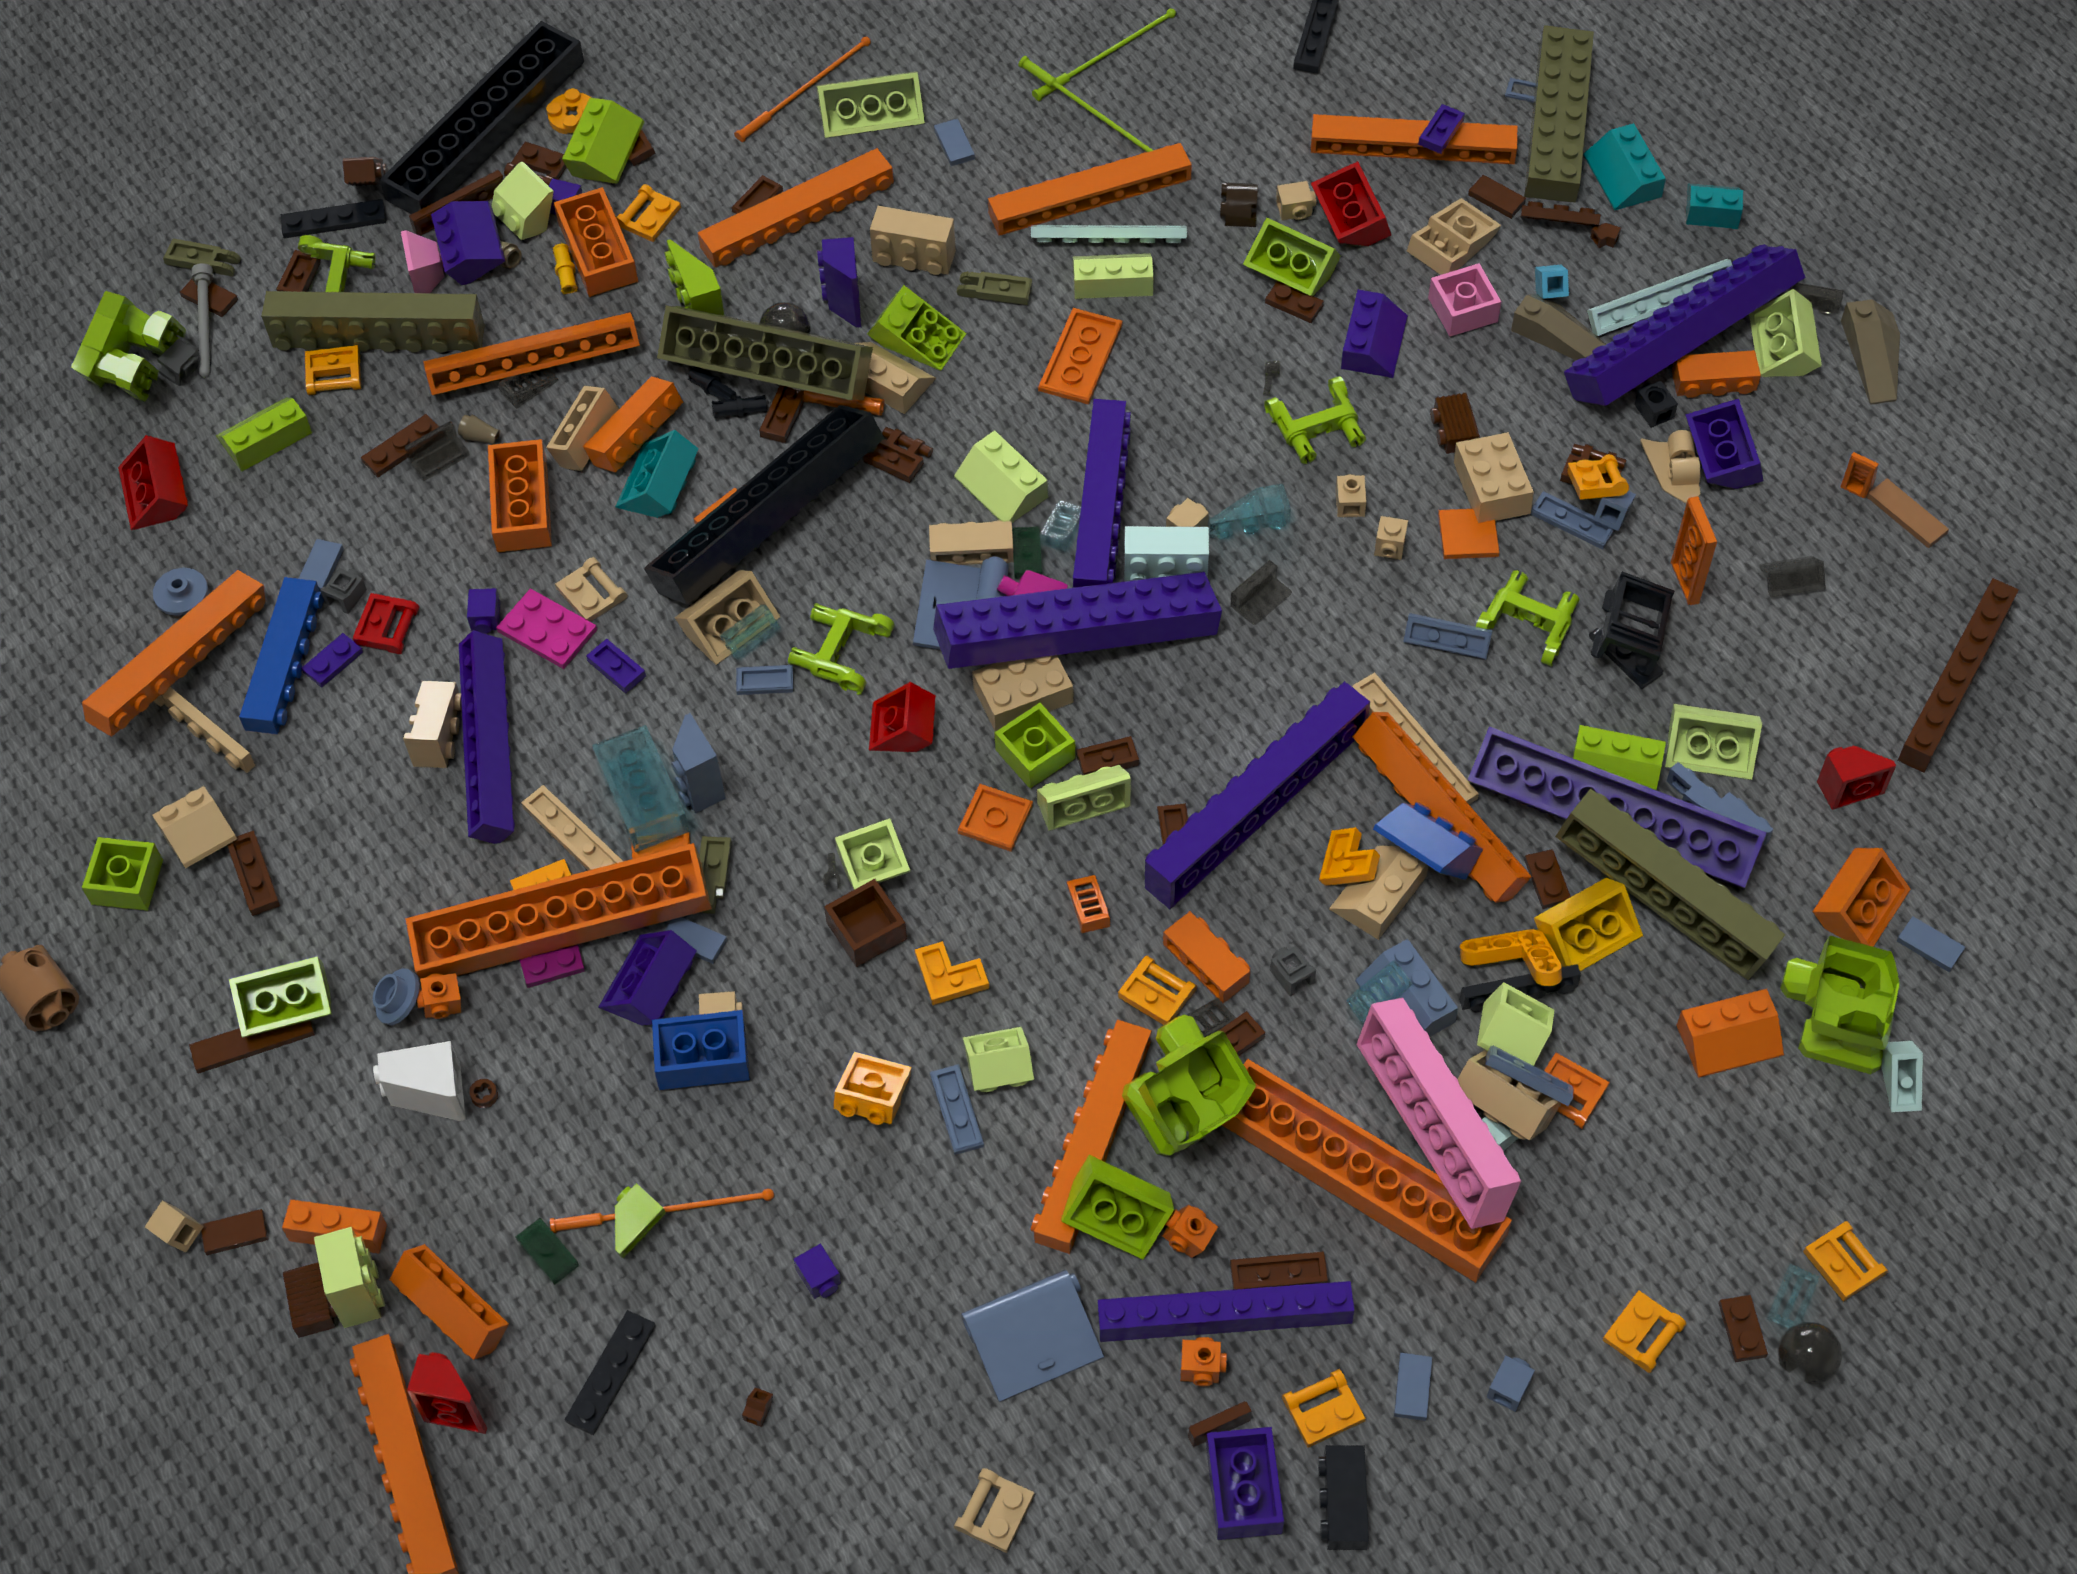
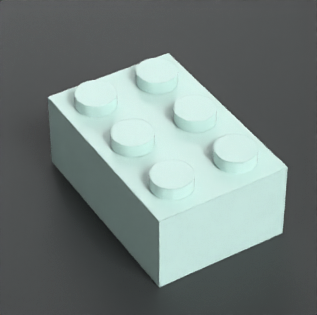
M1125 526L1124 582L1205 572L1208 578L1209 527Z

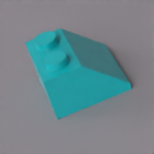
M1687 184V225L1738 229L1743 212L1742 189Z

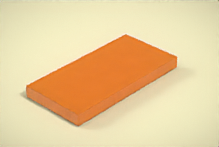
M1073 308L1040 381L1038 391L1089 405L1122 328L1123 321Z
M1698 496L1688 498L1671 559L1672 567L1688 605L1700 603L1717 544V539Z

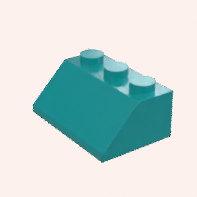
M1634 123L1611 129L1583 154L1614 211L1662 197L1666 177Z
M672 430L644 443L615 507L656 518L672 513L677 506L676 499L679 492L686 485V476L695 465L696 459L694 458L699 448L676 430Z

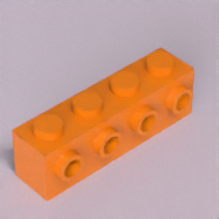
M651 376L583 445L594 466L616 473L641 448L649 437L657 432L658 428L683 403L674 383Z
M425 1244L403 1252L389 1280L424 1315L428 1316L445 1335L449 1336L466 1355L475 1360L491 1354L499 1344L509 1323Z

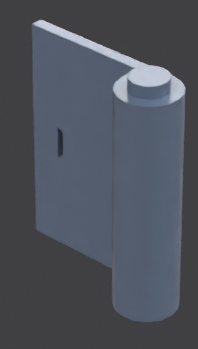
M996 556L985 559L981 564V568L926 559L913 645L941 650L933 630L936 607L934 608V600L937 605L1003 597L1005 594L996 589L1003 576L1008 577L1009 565L1002 558Z
M1063 1270L961 1313L964 1326L972 1343H975L999 1402L1104 1357L1077 1292L1081 1291V1288L1074 1273L1069 1275L1067 1270Z

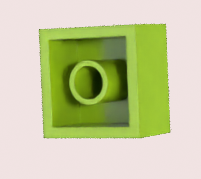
M1038 703L994 732L995 750L1030 789L1076 759L1075 740L1041 703Z
M98 837L82 885V890L91 905L148 911L163 863L155 843Z

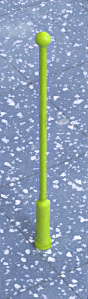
M1172 8L1168 9L1165 15L1075 70L1056 77V82L1062 86L1065 85L1074 75L1166 19L1174 18L1176 11ZM1045 84L1038 89H1034L1032 96L1041 101L1043 97L1057 88Z
M1027 56L1021 58L1018 64L1019 67L1026 69L1048 86H1054L1146 152L1153 151L1057 83L1055 77L1030 61Z

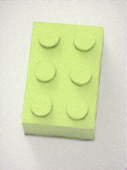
M352 1227L314 1237L324 1292L343 1327L347 1328L381 1318L380 1308L384 1307L385 1303L382 1291L377 1287L375 1280L379 1278L375 1261L371 1259L369 1249L365 1248L362 1236L357 1237Z

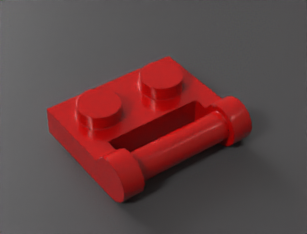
M371 593L353 635V641L357 645L402 654L404 638L412 618L417 615L420 606L411 600ZM396 611L403 612L393 638H387L386 635Z

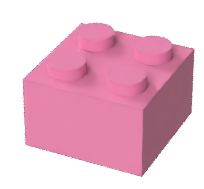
M1480 263L1431 278L1428 299L1449 337L1498 322L1501 300Z

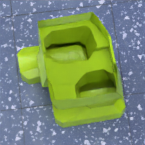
M105 291L71 368L83 378L101 388L105 382L114 384L132 397L145 402L149 395L144 393L143 390H149L152 384V380L148 378L157 381L159 370L146 359L133 353L128 354L131 346H137L162 355L179 338L176 336L185 338L186 329L172 315L158 310L149 316L138 309L125 296Z
M1829 936L1824 944L1818 964L1799 958H1794L1787 962L1780 987L1781 991L1787 998L1805 1002V1004L1813 1008L1812 1017L1806 1019L1798 1047L1804 1057L1867 1074H1872L1880 1069L1883 1050H1885L1892 1030L1893 1013L1900 985L1895 960L1891 951Z
M1180 1015L1158 1028L1156 1041L1165 1054V1057L1156 1062L1159 1072L1156 1074L1150 1071L1142 1074L1126 1084L1122 1094L1124 1101L1156 1154L1171 1156L1175 1152L1188 1148L1217 1127L1235 1117L1256 1087L1224 1031H1217L1204 1037L1194 1018L1188 1015ZM1188 1131V1140L1184 1141L1186 1139V1132Z

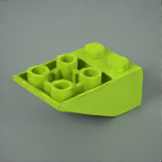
M671 239L666 240L668 251L664 252L668 266L671 267L667 269L671 283L679 286L675 288L679 303H684L685 308L725 316L721 289L713 270Z
M905 285L893 296L867 333L868 336L881 346L940 371L967 334Z

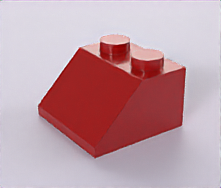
M909 682L875 700L872 705L869 751L917 752L931 745L934 736L936 695Z
M1850 746L1844 749L1838 747L1827 754L1817 783L1831 809L1834 810L1885 794L1896 764L1891 759L1857 746Z

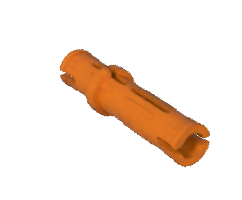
M804 390V402L836 408L839 405H844L871 412L873 415L882 416L884 411V399L864 396V400H847Z

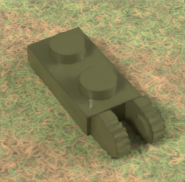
M173 238L163 260L166 265L192 269L196 264H208L212 266L213 273L233 276L235 273L234 267L223 262L238 264L241 257L235 251L221 249L218 246Z
M967 271L962 272L959 280L962 284L957 287L956 293L962 297L1028 305L1032 289V279L988 272L976 273Z

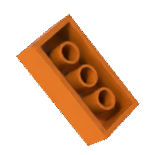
M603 187L554 202L558 224L569 246L570 253L589 297L638 282L635 261Z
M542 439L488 445L491 526L497 552L551 547L548 468Z

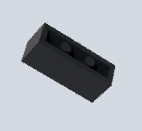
M1326 1445L1324 1456H1318V1475L1325 1476V1488H1319L1320 1508H1326V1520L1320 1521L1321 1540H1327V1550H1367L1369 1534L1365 1445Z

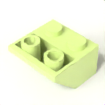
M1503 982L1483 1004L1477 1045L1487 1051L1490 1046L1494 1045L1534 1066L1552 1032L1555 1010Z

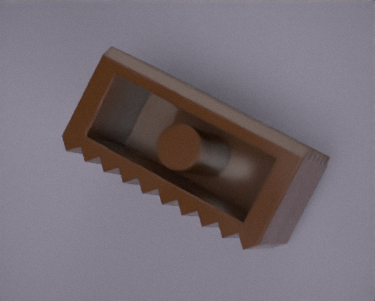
M376 157L343 158L344 182L352 186L381 185L380 178L388 172L387 164H383V160Z
M1467 393L1442 396L1441 398L1438 396L1435 398L1434 408L1430 410L1432 424L1438 425L1437 441L1439 446L1444 445L1446 454L1455 453L1456 442L1480 438Z
M319 1262L284 1271L283 1277L292 1327L298 1338L336 1328L334 1318L338 1316L325 1295Z

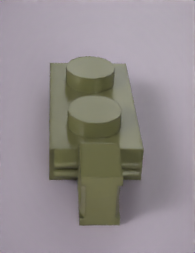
M702 836L699 857L712 908L703 911V913L715 914L717 898L723 899L724 893H726L732 847L730 837Z

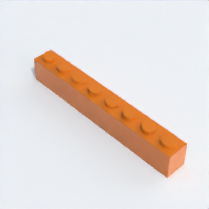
M1313 114L1310 153L1515 164L1518 126L1462 123L1442 154L1418 145L1419 137L1429 124V120Z
M1177 143L1008 193L998 194L988 198V213L1000 236L1031 227V225H1038L1191 180L1192 164L1182 144Z
M878 148L871 150L699 231L700 248L715 268L720 265H728L735 258L743 254H751L756 248L766 243L772 244L779 237L789 232L795 233L802 226L810 222H819L829 213L842 211L850 203L863 201L869 194L878 190H886L894 183L893 168Z
M631 312L423 362L431 394L436 395L637 347L640 344Z
M239 570L233 573L82 702L85 721L111 737L120 729H124L135 716L145 711L150 703L166 693L172 684L179 678L184 677L195 664L204 660L210 651L217 645L222 644L232 632L242 627L247 619L264 607L266 602L264 585Z
M1372 712L1352 736L1359 744L1360 751L1374 761L1378 772L1386 776L1393 783L1394 790L1400 796L1405 797L1411 805L1414 806L1418 802L1431 810L1430 816L1435 819L1439 816L1454 825L1452 830L1460 833V831H1463L1476 839L1474 844L1482 848L1483 851L1468 876L1482 886L1483 893L1490 900L1506 902L1513 899L1532 876L1388 712Z
M1118 1019L1114 1029H1108L1103 1044L1107 1047L1103 1055L1098 1054L1093 1071L1096 1072L1093 1081L1088 1080L1083 1097L1086 1098L1083 1107L1078 1106L1075 1112L1073 1124H1076L1073 1134L1067 1133L1062 1148L1065 1151L1062 1160L1057 1159L1052 1172V1177L1055 1180L1052 1187L1047 1186L1041 1201V1204H1044L1042 1213H1036L1033 1219L1031 1231L1034 1232L1035 1243L1070 1254L1079 1230L1063 1223L1061 1218L1073 1181L1089 1155L1104 1162L1106 1161L1127 1106L1122 1097L1124 1086L1138 1077L1151 1044L1152 1030Z
M386 1334L352 1346L355 1358L350 1359L351 1368L355 1378L360 1376L362 1386L357 1388L362 1405H368L370 1415L365 1416L370 1434L376 1433L378 1444L373 1445L378 1463H384L386 1473L381 1475L386 1492H392L395 1503L390 1504V1510L394 1522L401 1523L403 1532L398 1534V1539L403 1553L409 1552L411 1563L406 1564L408 1574H459L394 1342L390 1335Z

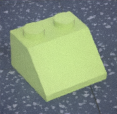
M520 162L494 190L492 210L494 215L521 240L540 235L547 230L554 191L524 162Z
M890 818L835 837L839 857L854 890L873 879L880 883L910 872Z
M1022 1027L963 1037L974 1091L991 1092L996 1090L998 1086L1010 1085L1017 1087L1025 1085L1027 1081L1034 1080L1029 1045Z

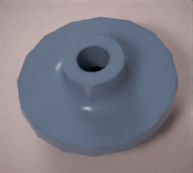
M190 568L173 569L163 574L156 581L153 588V600L158 609L166 614L175 616L185 615L208 595V583L204 576L195 569Z
M399 969L392 974L385 975L376 985L372 1000L376 1007L377 1018L386 1025L400 1023L415 1006L420 984L418 976L412 970Z

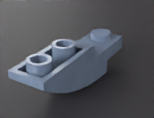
M1679 762L1670 768L1666 782L1683 795V801L1764 831L1767 835L1763 845L1769 842L1773 828L1770 827L1766 819L1757 816L1751 811L1742 799L1736 798L1730 792L1721 799L1712 787L1706 786L1691 769L1685 768Z

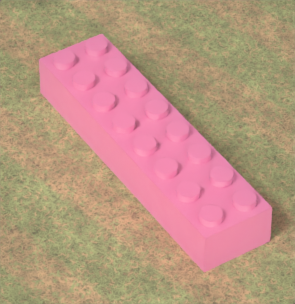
M1404 998L1371 1004L1356 1044L1470 1228L1474 1229L1503 1222L1521 1183L1518 1172L1513 1169L1505 1157L1503 1149L1496 1143L1489 1132L1487 1124L1482 1121L1476 1112L1472 1101L1465 1095L1457 1078L1453 1076L1445 1064L1443 1056L1438 1053L1428 1033L1424 1031L1416 1019L1414 1011L1409 1008Z

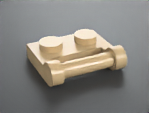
M594 557L587 559L582 567L555 583L556 589L576 612L590 622L628 597L623 588H618L600 568L601 564ZM592 574L610 596L604 599L586 577Z
M982 1468L978 1476L980 1481L962 1518L958 1517L954 1529L1007 1553L1035 1493L998 1476L989 1469ZM992 1486L999 1489V1492L980 1528L973 1523Z

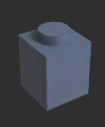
M1628 491L1622 496L1602 497L1593 521L1619 531L1629 514L1636 494Z
M1505 1356L1489 1388L1487 1398L1516 1412L1531 1383L1535 1370L1530 1368V1365L1520 1358L1514 1357L1512 1359Z

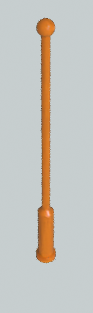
M863 37L858 45L772 110L763 112L741 130H737L734 133L735 137L744 142L747 137L772 119V115L863 46H869L871 43L870 38Z
M765 1189L761 1193L664 1206L663 1208L665 1212H673L756 1199L770 1201L774 1198V1192L771 1189ZM601 1213L559 1219L550 1218L551 1233L602 1225L604 1221L615 1220V1214L602 1215Z

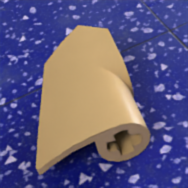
M1675 431L1669 435L1668 442H1656L1641 438L1640 443L1663 491L1686 504L1688 498L1701 495L1699 486L1700 461L1699 457L1695 456L1694 440L1690 431Z

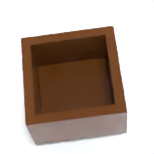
M876 879L824 906L827 925L856 967L907 939L905 921Z

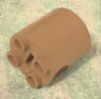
M36 945L33 948H28L18 953L11 951L3 956L1 959L3 965L0 967V991L29 1030L44 1031L58 1026L74 1012L79 1003V994L43 945Z

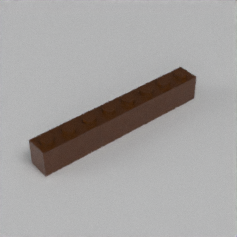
M1992 578L1909 734L1897 761L1925 773L2010 611L2019 589Z

